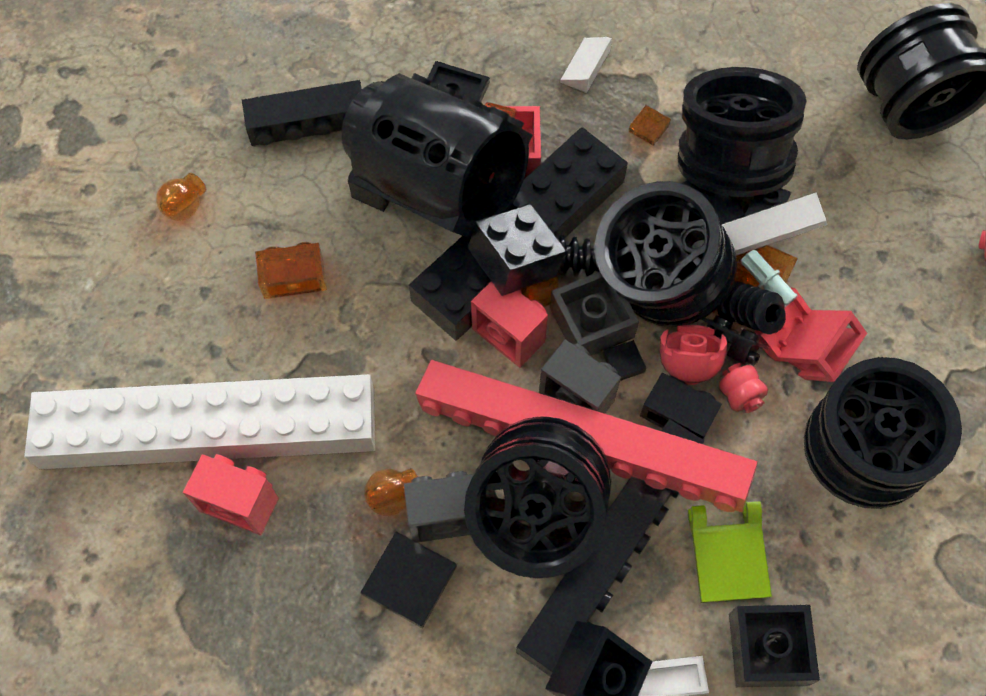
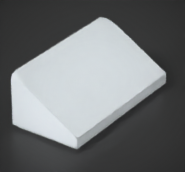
M584 38L562 76L560 83L587 93L610 52L612 38Z

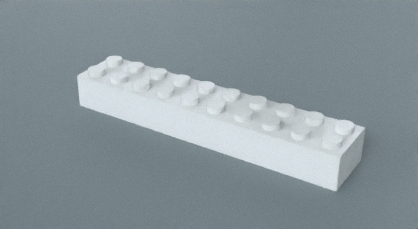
M367 374L32 392L24 457L38 469L199 461L202 454L211 458L218 454L229 459L375 451L374 387L371 375Z

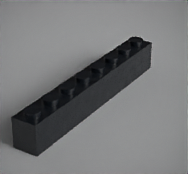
M670 419L662 429V432L700 444L704 443V440ZM631 476L607 511L604 533L596 550L583 564L564 575L517 645L516 653L551 677L575 622L580 621L593 624L589 620L596 609L601 613L604 611L613 597V594L609 592L615 580L619 583L623 582L632 568V565L627 561L634 551L639 555L651 538L646 532L652 523L656 526L660 525L669 510L664 506L670 496L676 499L679 492L668 488L663 490L655 489L647 485L644 480Z

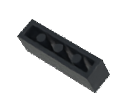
M360 80L242 99L245 127L251 146L269 145L273 142L298 140L302 137L327 135L331 132L342 131L346 112L355 96L362 90Z

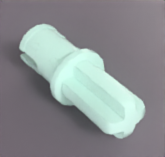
M756 250L748 252L742 258V265L759 282L758 287L778 293L784 301V308L797 298L798 295L779 276L780 271H774Z

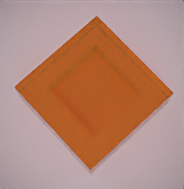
M645 105L630 124L629 132L654 146L669 127L671 119Z

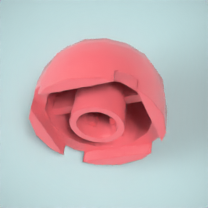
M700 325L677 326V332L669 334V329H667L660 336L661 363L671 376L685 382L687 385L705 382L716 376L725 362L727 353L726 337L722 334L720 339L714 336V329Z

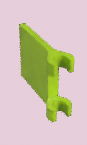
M760 501L746 502L742 513L744 524L707 526L705 505L691 506V509H688V520L693 538L701 603L772 597L762 531V507Z

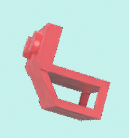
M791 288L798 296L784 308L786 320L783 328L771 335L756 330L754 333L761 336L759 342L769 346V349H764V351L770 358L794 365L801 370L798 376L804 380L834 382L867 335V332L852 311L811 310L795 288Z

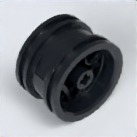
M954 3L936 4L906 15L879 33L868 44L859 58L857 71L868 92L879 97L882 103L880 114L891 135L897 139L909 140L933 135L961 122L986 104V48H981L976 41L978 35L976 25L970 19L967 10L961 5Z
M718 68L694 77L686 84L683 91L682 119L686 124V130L679 139V152L677 156L678 168L681 174L690 183L703 190L733 197L764 195L777 191L787 185L793 178L796 167L798 148L794 136L801 129L807 102L804 91L791 79L778 73L758 68Z
M656 181L640 185L625 193L612 204L603 216L597 230L594 247L596 263L601 275L619 296L630 303L634 313L647 322L668 327L693 324L715 311L730 293L737 269L735 248L711 203L700 192L688 185L673 181ZM705 240L701 247L692 249L695 242ZM635 263V270L630 271V265ZM664 281L660 289H652L654 284Z
M876 357L860 361L847 368L834 381L826 396L815 407L806 423L803 437L804 451L811 471L819 483L832 495L858 507L883 509L899 505L911 498L953 461L960 446L962 425L960 412L953 396L945 385L931 372L906 360ZM844 409L852 410L857 418L848 416ZM910 452L918 458L917 462L907 458ZM872 461L879 462L884 469L874 466Z
M532 417L520 420L506 427L496 435L487 447L466 491L464 513L467 529L474 544L487 559L499 568L522 577L535 579L556 577L571 572L583 564L596 550L604 533L612 479L610 465L603 449L590 434L578 425L560 418ZM522 460L528 464L530 469L526 471L519 470L514 466L513 462ZM503 489L505 499L498 498L495 490ZM570 492H578L582 494L585 499L582 501H573L569 498L567 494H569ZM518 520H524L527 523H529L530 526L525 525L519 522Z

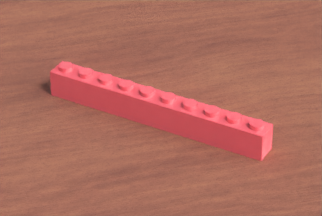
M434 360L430 361L415 393L420 407L427 414L432 416L445 415L451 417L453 421L460 425L470 426L472 424L481 427L485 432L496 436L509 425L526 418L546 416L566 420L578 425L595 439L603 449L610 465V470L615 475L626 479L632 476L644 480L647 485L655 489L663 490L668 488L675 490L686 499L693 501L702 499L714 503L715 507L726 512H734L736 510L743 513L755 476L758 461Z

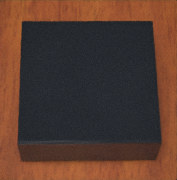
M634 340L606 349L603 352L606 363L614 367L618 375L621 376L620 381L645 373L646 366Z

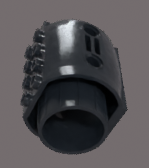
M398 73L386 81L373 82L364 87L351 102L342 126V144L344 151L351 159L354 173L353 183L450 232L468 238L472 236L476 221L505 213L513 204L526 174L529 158L528 144L533 135L522 129L523 122L509 116L506 112L492 106H485L482 102L467 95L457 94L456 91L441 84H434L431 80L416 73L413 74L412 78ZM494 172L493 179L489 183V177Z

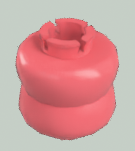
M741 363L730 366L728 370L723 371L722 375L724 377L719 382V389L728 398L731 409L734 411L745 409V413H750L765 403L762 399L767 395L768 388L759 379L758 372L754 366H742Z

